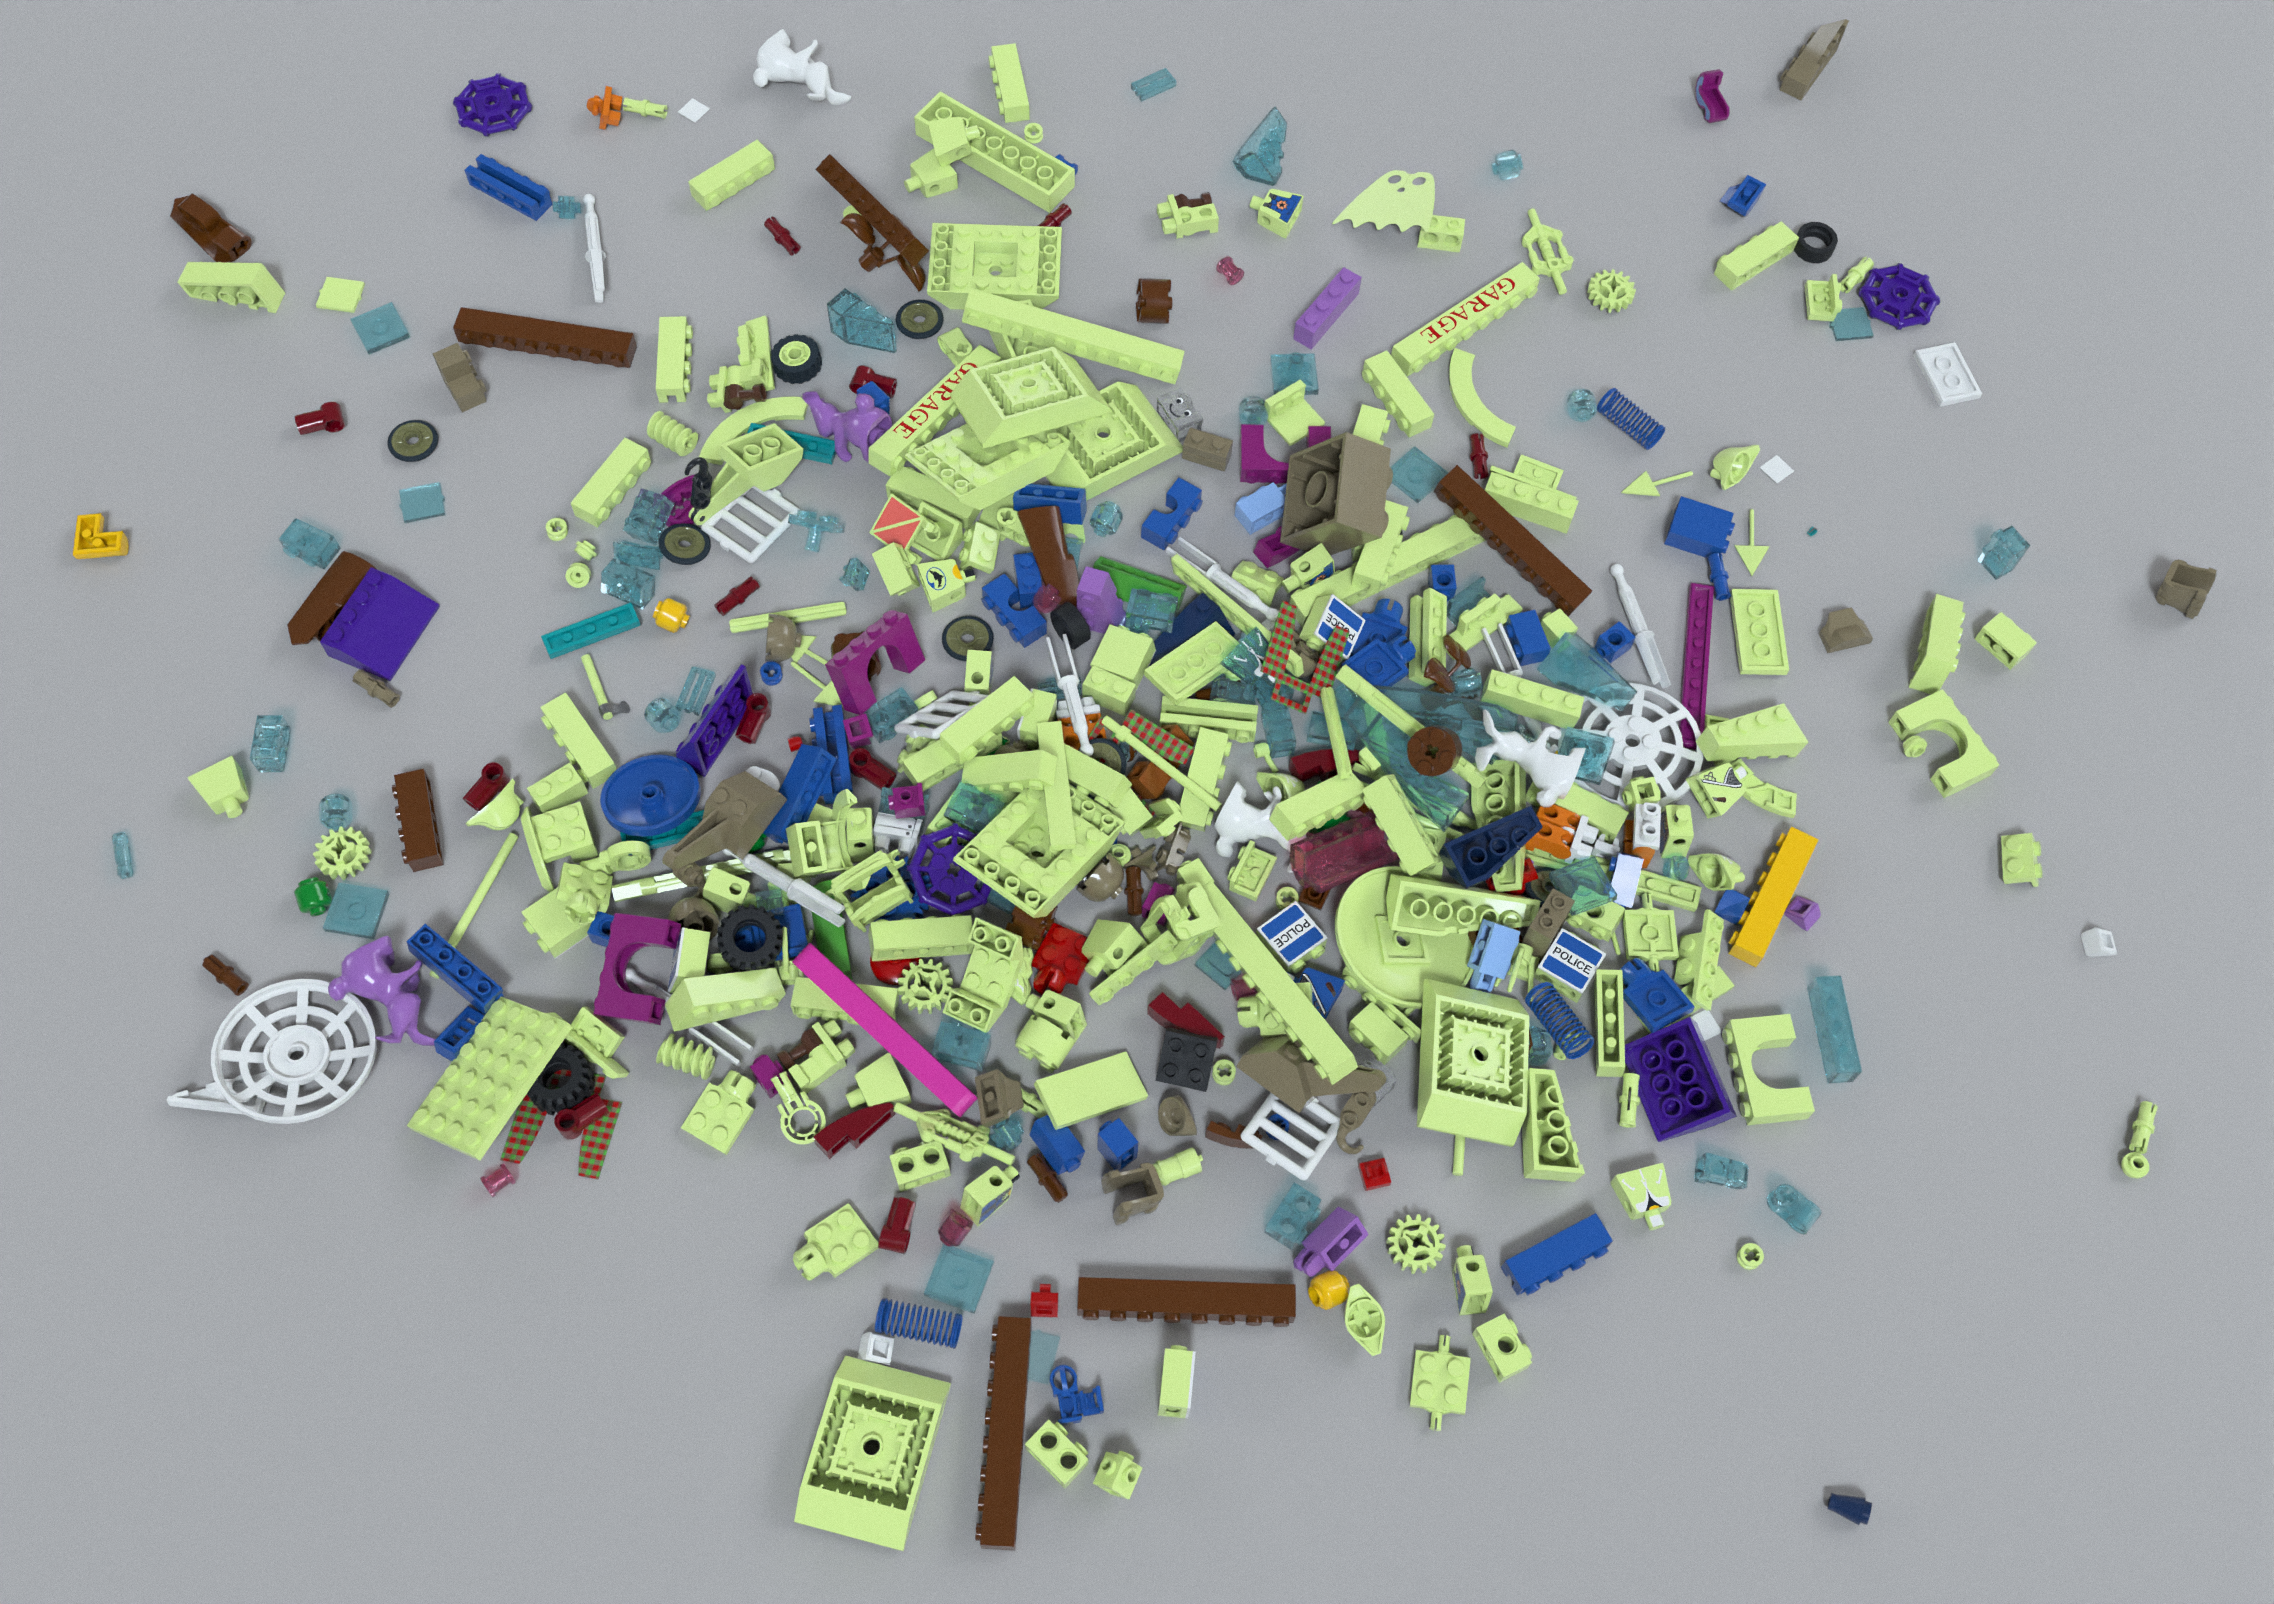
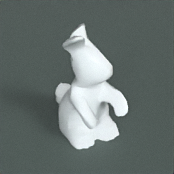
M782 29L759 48L756 57L758 69L753 73V81L758 87H764L768 84V81L776 83L794 82L806 84L814 92L806 96L813 101H822L827 98L832 105L838 106L846 104L851 100V96L835 92L831 89L828 66L821 61L815 63L810 57L818 47L816 39L812 41L811 46L795 53L789 48L790 39L784 29Z
M1484 709L1483 724L1486 733L1492 737V743L1476 749L1475 761L1477 769L1484 771L1493 754L1505 761H1516L1531 776L1535 786L1541 790L1537 793L1536 798L1539 805L1549 808L1557 799H1564L1575 780L1586 748H1573L1568 756L1550 752L1545 745L1549 737L1560 739L1562 735L1561 730L1554 726L1545 727L1534 742L1529 743L1516 731H1497L1490 713Z
M1236 782L1214 825L1219 835L1215 849L1220 856L1230 858L1234 852L1233 844L1236 842L1246 843L1250 842V840L1269 837L1276 840L1283 849L1292 854V861L1287 868L1289 873L1301 870L1308 864L1304 849L1313 853L1323 849L1332 841L1330 838L1324 842L1313 844L1308 841L1306 834L1301 838L1295 837L1287 841L1269 820L1275 805L1281 802L1282 794L1277 786L1273 788V794L1270 791L1264 792V796L1270 801V805L1266 809L1261 810L1244 802L1247 795L1246 790L1239 782Z

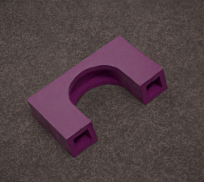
M1241 424L1240 482L1250 484L1287 483L1289 463L1279 462L1270 457L1264 448V425ZM1308 426L1307 448L1330 439L1331 426Z
M895 610L887 611L883 614V617L867 627L866 631L853 639L848 646L836 653L825 664L845 711L862 715L877 702L868 681L867 669L870 658L878 648L884 646L893 669L910 674L925 661L906 613Z
M615 913L610 925L609 943L605 949V962L599 978L598 995L594 1001L595 1015L661 1025L666 1000L632 992L626 981V968L630 958L644 947L654 946L676 949L681 924L668 919Z

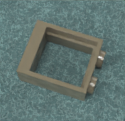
M1554 888L1537 913L1522 941V944L1529 945L1534 949L1532 955L1540 958L1539 963H1541L1575 903V900Z

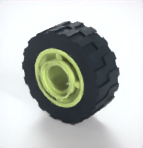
M789 335L784 339H780L773 346L774 348L771 350L772 365L775 374L783 382L802 384L803 382L810 381L813 377L815 378L817 373L820 372L822 366L821 355L817 343L812 338H808L806 335Z

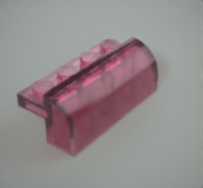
M1370 811L1290 845V863L1297 881L1304 889L1311 886L1319 893L1398 860L1399 856L1389 847L1384 839V830L1382 831L1375 821L1376 816Z

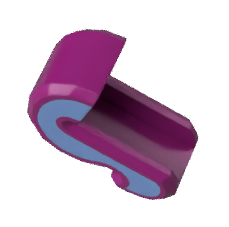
M1720 69L1702 72L1696 82V100L1698 105L1705 109L1704 118L1708 123L1725 121L1730 114V107L1719 90L1723 77V72Z

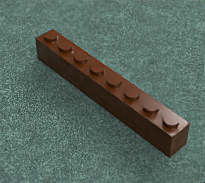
M831 154L815 169L914 267L929 252Z
M464 307L460 308L453 326L458 342L464 344L482 345L488 348L495 347L508 351H521L529 354L547 355L553 358L560 357L573 361L580 360L594 364L613 365L615 367L630 368L637 349L634 334L629 332Z
M1458 465L1437 484L1433 491L1437 498L1452 508L1457 517L1467 522L1474 533L1482 536L1490 548L1497 550L1504 557L1506 563L1514 566L1526 581L1531 582L1543 597L1548 598L1555 605L1557 610L1560 608L1569 617L1592 593V590Z
M1079 1277L1077 1316H1083L1084 1320H1098L1099 1317H1110L1112 1321H1125L1126 1318H1137L1139 1322H1152L1154 1318L1164 1319L1166 1323H1179L1183 1319L1191 1320L1194 1324H1206L1208 1320L1219 1321L1221 1325H1233L1235 1321L1246 1322L1248 1326H1260L1262 1322H1270L1276 1327H1287L1289 1323H1294L1296 1318V1284Z
M998 1316V1325L993 1324L992 1341H996V1352L990 1353L989 1368L994 1369L993 1380H988L987 1397H992L991 1408H986L985 1425H990L989 1436H984L983 1453H987V1464L981 1465L980 1482H985L984 1494L979 1493L978 1511H983L982 1523L976 1524L975 1541H980L981 1549L1015 1551L1032 1332L1031 1318Z

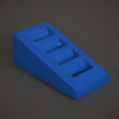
M467 1006L434 1040L435 1051L450 1061L456 1059L460 1054L461 1047L469 1042L475 1034L476 1026L482 1022L485 1015ZM469 1018V1019L473 1020L474 1022H476V1024H475V1025H472L471 1023L467 1022L466 1020ZM463 1027V1028L467 1029L468 1032L466 1033L465 1031L461 1030L460 1028ZM454 1036L459 1037V1038H460V1041H458L457 1039H455V1038H453V1037H454Z

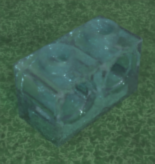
M641 488L634 500L632 510L625 520L623 530L634 539L657 545L674 503L665 495Z
M901 687L872 705L863 714H867L873 736L879 743H882L885 740L894 738L897 735L894 729L895 725L916 713L918 707ZM900 709H906V710H907V711L902 712V713L897 712V711L900 710ZM879 722H887L884 725H878Z
M1278 702L1263 703L1261 721L1271 759L1294 755L1296 738L1288 707Z
M257 715L249 759L259 772H284L291 728L282 715Z
M1294 1182L1266 1225L1264 1233L1292 1250L1296 1243L1301 1245L1308 1234V1231L1305 1230L1308 1223L1312 1222L1314 1224L1322 1212L1319 1208L1322 1199ZM1304 1202L1308 1205L1309 1210L1305 1212L1299 1211L1295 1204ZM1286 1223L1291 1224L1295 1228V1232L1286 1233L1282 1230L1281 1226Z

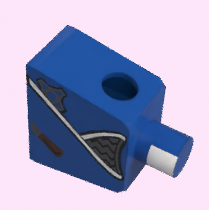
M1309 967L1305 968L1300 978L1286 972L1295 983L1310 982L1312 984V1005L1326 1020L1343 990L1345 980Z

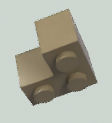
M455 343L432 353L443 381L462 413L487 402L484 392L487 391L481 379L477 380L475 378L478 375L466 349L462 351L459 344Z

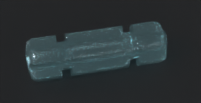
M124 832L114 833L112 835V843L115 844L113 849L115 862L118 865L117 875L121 879L130 878L134 872L133 867L130 866L132 865L130 847L127 846L129 844L128 836Z

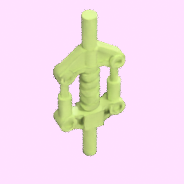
M1534 208L1529 209L1527 213L1533 227L1523 236L1522 246L1529 251L1528 256L1532 263V271L1536 275L1542 274L1552 277L1558 293L1563 295L1567 292L1561 273L1572 268L1574 259L1568 255L1566 247L1562 244L1563 233L1560 230L1542 225ZM1549 240L1557 243L1560 259L1559 257L1556 258ZM1534 242H1537L1544 261L1539 260L1536 251L1533 250L1532 244Z
M899 1102L894 1107V1112L916 1122L923 1141L931 1142L935 1140L945 1145V1148L960 1154L959 1157L963 1161L969 1162L974 1157L980 1158L983 1153L1012 1166L1015 1160L1014 1155L988 1144L990 1139V1129L988 1127L986 1128L983 1125L976 1127L966 1121L961 1122L954 1119L947 1109L919 1112Z

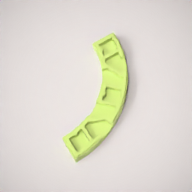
M1454 348L1449 366V387L1456 407L1471 426L1474 425L1486 438L1508 448L1516 427L1495 416L1478 397L1472 381V364L1475 355Z
M778 397L748 405L730 415L711 433L702 447L699 457L705 458L708 463L722 465L724 460L719 456L720 444L738 438L743 433L746 434L751 423L761 424L774 419L775 421L804 420L808 404L801 397Z
M1705 714L1704 730L1707 726L1727 721L1729 718ZM1741 758L1713 761L1715 766L1728 762L1733 768L1740 765L1746 770L1747 776L1741 780L1745 788V793L1742 796L1769 812L1794 818L1796 815L1797 793L1788 792L1760 781L1753 775L1754 773Z

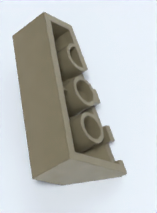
M1844 19L1821 25L1816 33L1812 32L1807 45L1804 44L1800 49L1799 57H1794L1789 66L1790 69H1786L1782 74L1780 91L1802 101L1836 53L1849 20Z

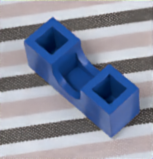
M1178 477L1166 493V506L1174 512L1163 514L1154 509L1142 524L1141 538L1162 550H1165L1169 544L1172 545L1176 541L1180 529L1186 528L1193 512H1198L1203 503V500H1201L1202 490Z
M1005 573L982 587L983 598H981L983 605L987 610L991 609L994 612L998 623L1001 626H1006L1011 638L1016 643L1019 642L1026 648L1047 634V621L1033 605L1023 611H1016L1011 608L1019 602V589Z

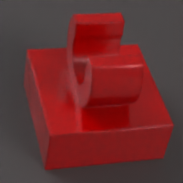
M1385 1158L1359 1163L1358 1168L1365 1191L1391 1185L1392 1182Z
M1040 1284V1292H1031V1317L1058 1318V1293L1050 1292L1051 1284Z

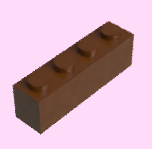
M424 768L394 775L395 785H392V792L395 800L398 799L399 806L395 807V813L402 825V828H398L401 842H404L405 849L401 851L404 864H409L413 872L444 865L430 778Z

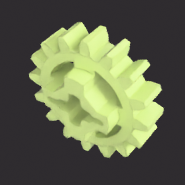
M1614 269L1611 270V273L1603 270L1602 275L1597 272L1595 277L1590 280L1587 293H1590L1588 299L1594 300V306L1599 304L1601 311L1604 308H1608L1609 313H1611L1612 309L1620 312L1621 307L1626 310L1628 305L1633 302L1636 289L1633 288L1635 283L1629 282V276L1623 277L1622 271L1615 274Z
M340 826L336 833L330 829V836L322 835L323 843L315 844L319 850L313 853V856L316 858L315 864L325 876L329 874L334 880L338 875L342 880H345L346 875L349 873L352 877H355V870L363 871L362 863L370 862L366 856L372 853L368 847L370 845L366 837L364 838L361 831L355 832L353 827H350L346 832Z
M919 959L918 966L911 962V970L903 969L902 974L904 978H898V984L901 986L898 988V993L903 995L901 997L902 1003L906 1004L909 1002L908 1008L910 1011L917 1007L918 1014H922L923 1009H927L928 1013L932 1014L933 1007H936L939 1011L942 1010L941 1002L946 1003L947 995H949L950 989H953L950 987L953 985V979L948 978L950 976L949 970L945 969L942 971L943 966L941 962L934 966L933 959H930L928 964H924L923 960ZM914 979V984H912L909 989V984L911 980ZM943 984L941 992L937 994V989Z
M1417 1214L1415 1220H1412L1410 1215H1406L1405 1223L1398 1219L1396 1222L1397 1228L1391 1227L1389 1233L1393 1237H1388L1386 1243L1392 1245V1247L1388 1249L1387 1253L1395 1254L1392 1262L1396 1264L1400 1261L1402 1263V1271L1408 1266L1411 1267V1274H1415L1417 1268H1420V1271L1424 1274L1427 1271V1265L1434 1269L1437 1265L1436 1261H1441L1443 1255L1440 1252L1444 1251L1446 1245L1440 1243V1241L1445 1236L1444 1234L1436 1233L1439 1228L1438 1224L1433 1227L1429 1225L1431 1218L1428 1217L1423 1222L1421 1221L1420 1214ZM1418 1228V1230L1409 1231L1407 1229ZM1427 1234L1432 1239L1433 1244L1429 1242ZM1415 1240L1420 1242L1417 1248L1412 1246ZM1399 1245L1403 1246L1405 1255L1400 1250ZM1418 1257H1423V1258H1424V1260H1413V1259L1418 1258Z

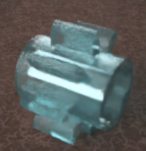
M558 196V201H553V212L559 213V218L575 219V213H581L580 202H575V196Z
M1008 1118L993 1125L992 1129L995 1133L991 1134L990 1137L999 1149L1004 1147L1005 1150H1012L1022 1142L1020 1135L1025 1131L1016 1119L1011 1121Z

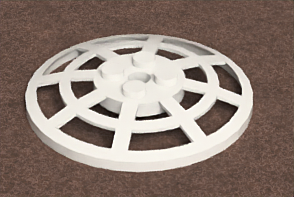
M1636 683L1609 684L1596 688L1582 696L1584 697L1583 703L1588 700L1597 709L1589 715L1583 729L1568 730L1560 727L1562 735L1558 739L1557 745L1560 754L1568 756L1566 738H1581V748H1586L1584 758L1588 764L1577 772L1574 780L1575 783L1589 792L1597 793L1583 781V779L1595 772L1605 781L1620 787L1617 800L1599 794L1602 799L1622 806L1629 814H1634V811L1630 812L1628 805L1624 804L1622 792L1623 788L1630 783L1629 780L1632 778V772L1648 768L1654 776L1656 784H1659L1666 796L1657 803L1661 809L1665 805L1674 804L1685 796L1691 789L1687 781L1677 790H1674L1667 778L1676 770L1681 757L1695 762L1689 777L1699 773L1703 762V753L1698 745L1697 752L1683 748L1682 735L1676 722L1686 718L1694 731L1696 740L1701 733L1692 715L1679 701L1654 687ZM1611 690H1635L1634 698H1620L1607 703L1597 696L1600 693ZM1644 693H1651L1666 700L1679 711L1668 714L1658 705L1644 700ZM1619 705H1633L1632 715L1619 717L1611 709ZM1642 708L1651 709L1663 718L1652 723L1648 719L1641 717ZM1600 714H1603L1610 721L1605 731L1590 730L1593 722ZM1670 726L1676 745L1662 742L1659 731ZM1589 739L1602 740L1604 753L1595 759L1590 751ZM1635 739L1638 742V746L1630 747L1626 744L1625 740ZM1660 751L1674 755L1671 763L1664 771L1655 762ZM1610 761L1615 766L1623 769L1622 777L1618 778L1608 773L1601 766Z
M315 979L286 980L254 992L230 1011L221 1023L214 1038L211 1050V1068L214 1080L221 1094L230 1105L242 1114L268 1123L291 1124L305 1122L335 1110L360 1089L367 1079L375 1060L377 1051V1039H375V1036L377 1035L372 1018L361 1001L352 993H347L344 999H341L347 1005L337 1016L323 1008L308 1006L309 991L329 994L328 986L330 982ZM298 991L297 1006L279 1010L266 1018L255 1008L261 1002L274 996ZM355 1011L361 1016L369 1036V1045L354 1048L352 1035L345 1024ZM246 1014L256 1026L245 1038L241 1051L224 1050L230 1032ZM296 1015V1025L278 1031L272 1025L283 1018ZM308 1015L321 1017L330 1023L320 1032L316 1028L307 1026ZM339 1030L344 1038L346 1049L330 1051L327 1039ZM264 1032L270 1038L264 1052H250L254 1041ZM293 1052H304V1055L300 1059H290V1056ZM368 1056L367 1064L356 1083L347 1092L338 1085L351 1067L353 1058ZM222 1060L239 1062L240 1073L248 1087L247 1089L233 1096L224 1080ZM344 1060L341 1070L333 1080L323 1073L329 1061ZM248 1063H264L268 1075L255 1083L250 1075ZM315 1080L323 1087L313 1094L298 1097L300 1085ZM276 1081L288 1086L286 1098L273 1096L263 1090ZM328 1093L337 1099L317 1111L294 1116L297 1105L315 1101ZM256 1095L269 1103L285 1105L282 1117L259 1114L248 1109L242 1103Z

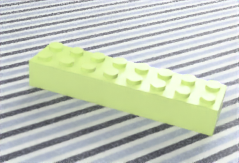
M941 91L914 116L916 135L933 144L928 121L962 117L966 128L978 125L981 137L970 140L971 154L959 160L1049 213L1075 187L1074 168Z

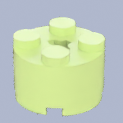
M1031 1015L1016 1038L1015 1047L1019 1049L1018 1053L1030 1061L1034 1057L1041 1062L1040 1067L1049 1073H1053L1055 1069H1059L1074 1046L1075 1041L1070 1036L1067 1040L1063 1038V1031L1051 1022L1041 1017H1038L1036 1020L1035 1015Z

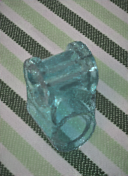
M1788 1184L1778 1186L1767 1197V1205L1771 1211L1775 1212L1793 1230L1800 1234H1807L1822 1214L1820 1208L1815 1203L1805 1198L1793 1186Z

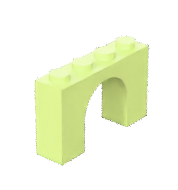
M1943 689L1896 711L1888 722L1902 741L1926 730L1941 731L1955 741L1959 749V759L1938 768L1930 779L1943 798L1991 776L1999 766L1994 754L1987 749L1981 737L1975 733L1969 725L1967 718L1960 713L1954 705L1952 698L1947 696Z
M1783 1014L1730 1020L1722 1031L1724 1043L1728 1044V1062L1730 1068L1734 1069L1735 1074L1734 1088L1740 1094V1112L1742 1117H1745L1747 1125L1808 1119L1815 1112L1809 1086L1788 1089L1771 1088L1757 1078L1751 1062L1753 1053L1758 1050L1789 1047L1796 1039L1791 1015Z

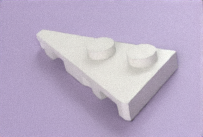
M266 1070V1072L252 1075L251 1077L256 1083L268 1075V1072ZM241 1075L234 1079H224L233 1096L248 1088ZM216 1082L206 1084L205 1089L189 1093L188 1090L178 1092L173 1096H168L166 1100L169 1106L242 1114L229 1104L221 1094ZM270 1085L263 1091L269 1093L272 1085ZM255 1095L242 1104L248 1109L261 1114L266 1101Z

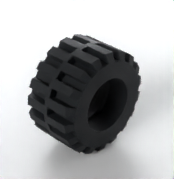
M749 904V907L744 908L742 905L738 906L736 911H733V909L729 911L726 918L723 917L721 920V926L718 927L717 931L718 948L724 961L728 962L730 967L733 969L738 968L740 972L766 969L770 963L773 964L776 961L777 955L779 956L781 952L783 937L778 919L774 918V914L771 911H765V908L762 906L756 908L755 905ZM745 926H756L765 933V944L754 952L742 951L735 944L736 933Z
M561 1043L527 1092V1095L540 1111H546L548 1115L554 1116L555 1112L558 1113L563 1109H571L592 1095L589 1090L594 1089L595 1084L592 1081L595 1079L594 1074L579 1050L576 1051L571 1045H568L566 1048ZM556 1071H571V1077L564 1086L558 1089L545 1088L549 1077Z

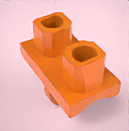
M609 86L605 87L603 99L595 95L587 101V109L594 116L601 113L599 129L603 130L606 129L607 124L618 126L621 114L620 112L609 110L611 108L620 111L622 96L611 94L612 87Z

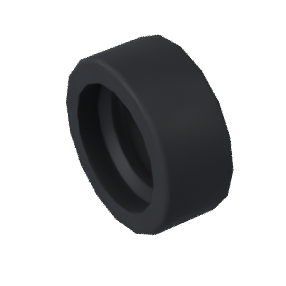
M1821 222L1806 223L1797 233L1799 239L1794 251L1798 257L1806 262H1825L1832 256L1838 242L1837 234L1827 224ZM1804 238H1819L1827 247H1811Z
M1065 602L1050 613V619L1055 631L1062 641L1063 634L1067 635L1071 649H1076L1091 639L1090 629L1086 620L1073 604Z

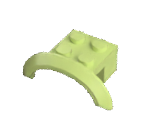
M581 802L536 816H532L529 806L525 807L521 815V823L528 848L542 887L551 892L554 890V886L546 868V863L571 855L576 864L598 857V851Z

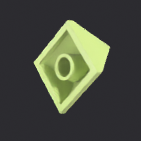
M921 501L918 512L940 525V528L936 534L921 528L911 546L937 561L948 560L963 541L962 522L929 503Z

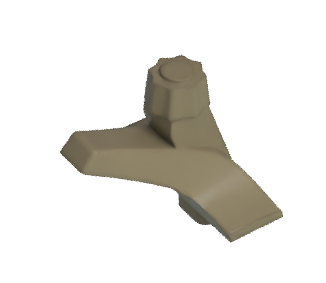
M1138 847L1131 851L1134 859L1126 863L1123 869L1139 867L1150 881H1154L1159 876L1158 872L1154 869L1157 867V864L1152 859V853L1156 847H1152L1143 854Z

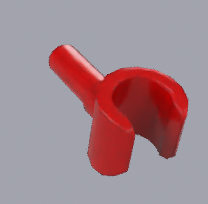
M799 736L787 739L791 752L799 750L801 744H803Z

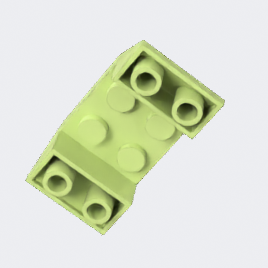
M976 917L967 941L975 946L960 988L950 989L942 1013L987 1033L1008 1006L1024 961L1021 936Z

